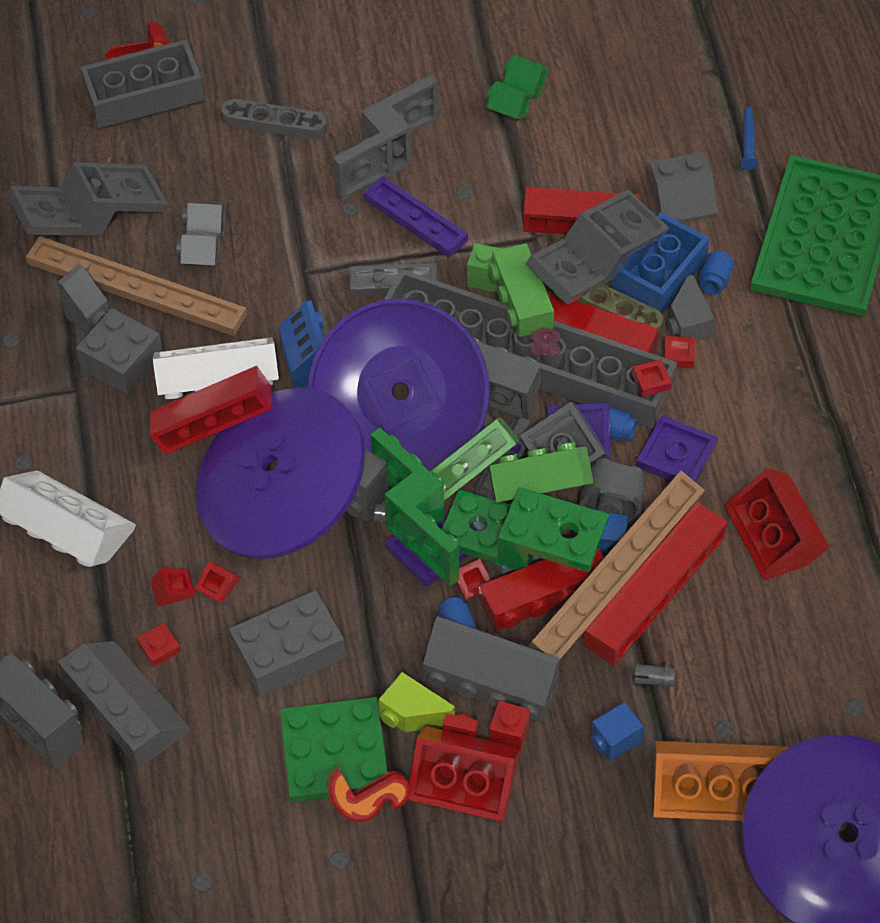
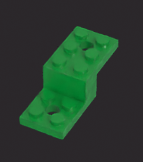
M379 427L370 434L371 452L387 461L388 484L392 489L384 494L386 529L451 587L459 580V543L452 534L443 532L437 526L444 519V483L435 472L430 473L415 454H409L402 448L394 435H388Z
M518 487L512 505L496 502V500L459 489L442 531L450 533L456 538L459 543L460 553L515 570L530 566L533 557L537 556L589 572L608 524L609 514ZM474 522H482L486 525V528L482 531H475L469 526ZM571 529L577 533V536L567 539L560 533L563 530Z

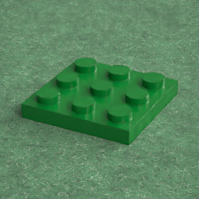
M377 697L280 709L291 803L330 798L326 782L329 771L336 764L352 792L387 773Z

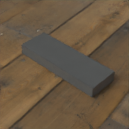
M436 263L349 267L350 296L387 294L401 269L437 281Z

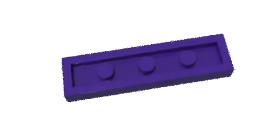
M383 176L363 192L366 202L448 258L468 241V233Z

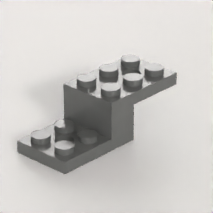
M432 75L414 82L405 89L395 92L386 99L370 105L361 111L363 141L333 157L335 194L341 201L370 187L382 176L387 178L412 164L411 133L438 119V81Z
M73 162L61 187L10 186L7 192V196L17 216L29 235L103 236L115 211L164 212L168 205L146 165Z
M628 189L581 213L564 239L531 255L526 265L560 299L570 304L616 278L633 253L664 237L670 228Z

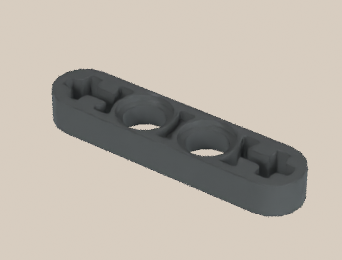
M240 99L227 100L221 106L222 120L231 127L315 140L322 138L327 133L326 117L316 111ZM257 114H266L268 116L265 120L254 119V116ZM285 118H291L295 120L292 124L289 125L281 123V120Z

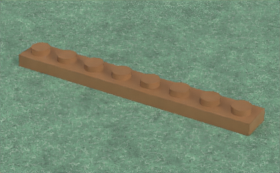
M39 236L26 256L27 264L63 277L80 264L100 290L235 336L247 316L246 307Z
M680 471L541 630L529 647L561 659L705 490L684 472Z

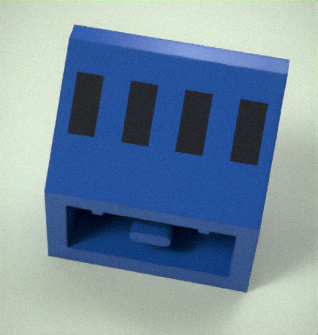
M311 300L304 302L278 326L280 344L293 388L308 387L313 359L320 344L327 335H323L322 332L324 325L321 312H315Z

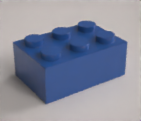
M660 212L657 217L670 229L664 237L633 253L617 277L612 280L611 288L647 304L663 314L676 298L687 276H694L704 264L708 255L710 238Z

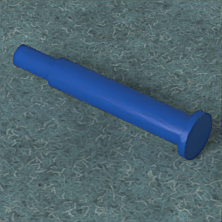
M746 107L743 120V159L741 160V167L746 170H752L757 167L758 161L755 158L753 109Z

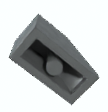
M80 264L58 281L66 318L89 334L110 311L108 300Z
M690 275L687 276L671 305L670 319H667V328L671 336L695 337L696 342L713 337L715 318L694 276Z

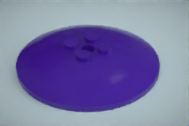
M381 300L360 307L345 316L329 331L320 344L312 362L308 381L309 389L319 390L335 397L352 413L361 429L365 450L371 452L370 434L380 427L388 435H394L400 442L401 447L409 454H415L429 472L481 432L489 409V373L486 361L476 340L452 315L438 307L417 300ZM400 382L405 383L409 388V394L404 400H398L393 393L395 385Z
M291 388L272 393V410L218 432L204 455L196 484L197 508L207 532L215 541L230 552L253 559L285 556L319 539L344 514L354 498L361 481L365 461V447L357 420L339 400L325 392L309 388ZM278 460L277 466L273 470L267 471L269 464Z
M828 735L805 740L778 755L766 766L751 788L742 818V846L746 864L753 881L766 901L791 923H880V744L874 741L849 735ZM841 825H849L854 829L855 840L853 842H844L839 837L838 830Z

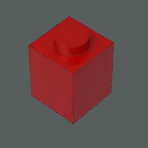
M499 701L489 728V740L521 747V756L530 729L531 709Z

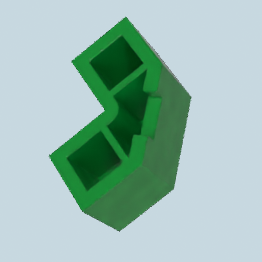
M512 55V58L508 59L504 67V74L506 75L504 81H495L494 85H491L487 92L486 99L488 104L486 108L516 119H525L529 113L530 107L528 105L532 98L537 100L542 93L550 66L521 55Z

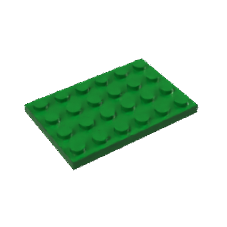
M790 155L751 281L750 290L865 317L880 263V175Z

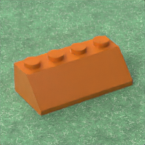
M655 741L653 817L742 821L746 800L758 776L778 755L787 750L788 746Z

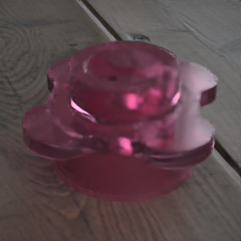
M543 327L531 333L530 339L533 341L531 353L534 356L549 354L557 356L560 354L561 348L558 346L559 332L549 327Z

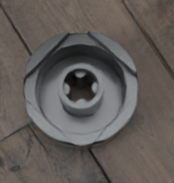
M608 459L596 460L595 465L591 467L594 483L582 486L579 505L604 513L628 515L627 524L630 523V527H632L641 517L646 485L642 469L636 466L629 467L620 463H612Z

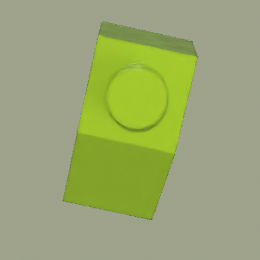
M403 672L378 700L379 715L383 722L392 728L398 727L404 732L420 731L425 726L442 728L446 713L455 715V706Z

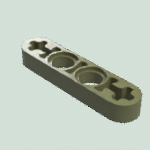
M602 285L575 300L583 304L593 305L598 309L613 314H619L616 311L619 307H628L632 312L628 315H622L623 317L640 323L654 321L655 323H650V325L659 329L658 335L662 332L664 319L659 310L606 285ZM603 295L607 300L602 303H596L591 300V297Z

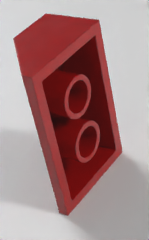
M767 468L724 505L762 578L765 580L806 567L830 548L791 476L787 473Z
M425 726L416 741L409 780L410 796L408 800L503 822L515 782L521 747Z

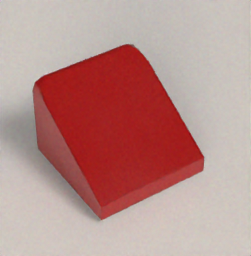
M481 558L459 567V580L454 584L465 600L479 594V585L491 581Z
M208 561L194 589L216 602L222 603L237 585L241 576L216 562Z
M159 568L151 580L158 606L172 604L195 596L188 569Z

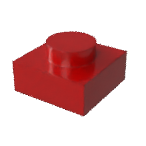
M665 336L664 358L677 362V368L694 369L695 337Z
M662 359L633 366L632 375L642 397L671 390L672 382Z
M165 623L136 638L139 647L153 667L181 653L180 645Z
M446 713L443 730L478 738V720H474L464 714L452 715Z

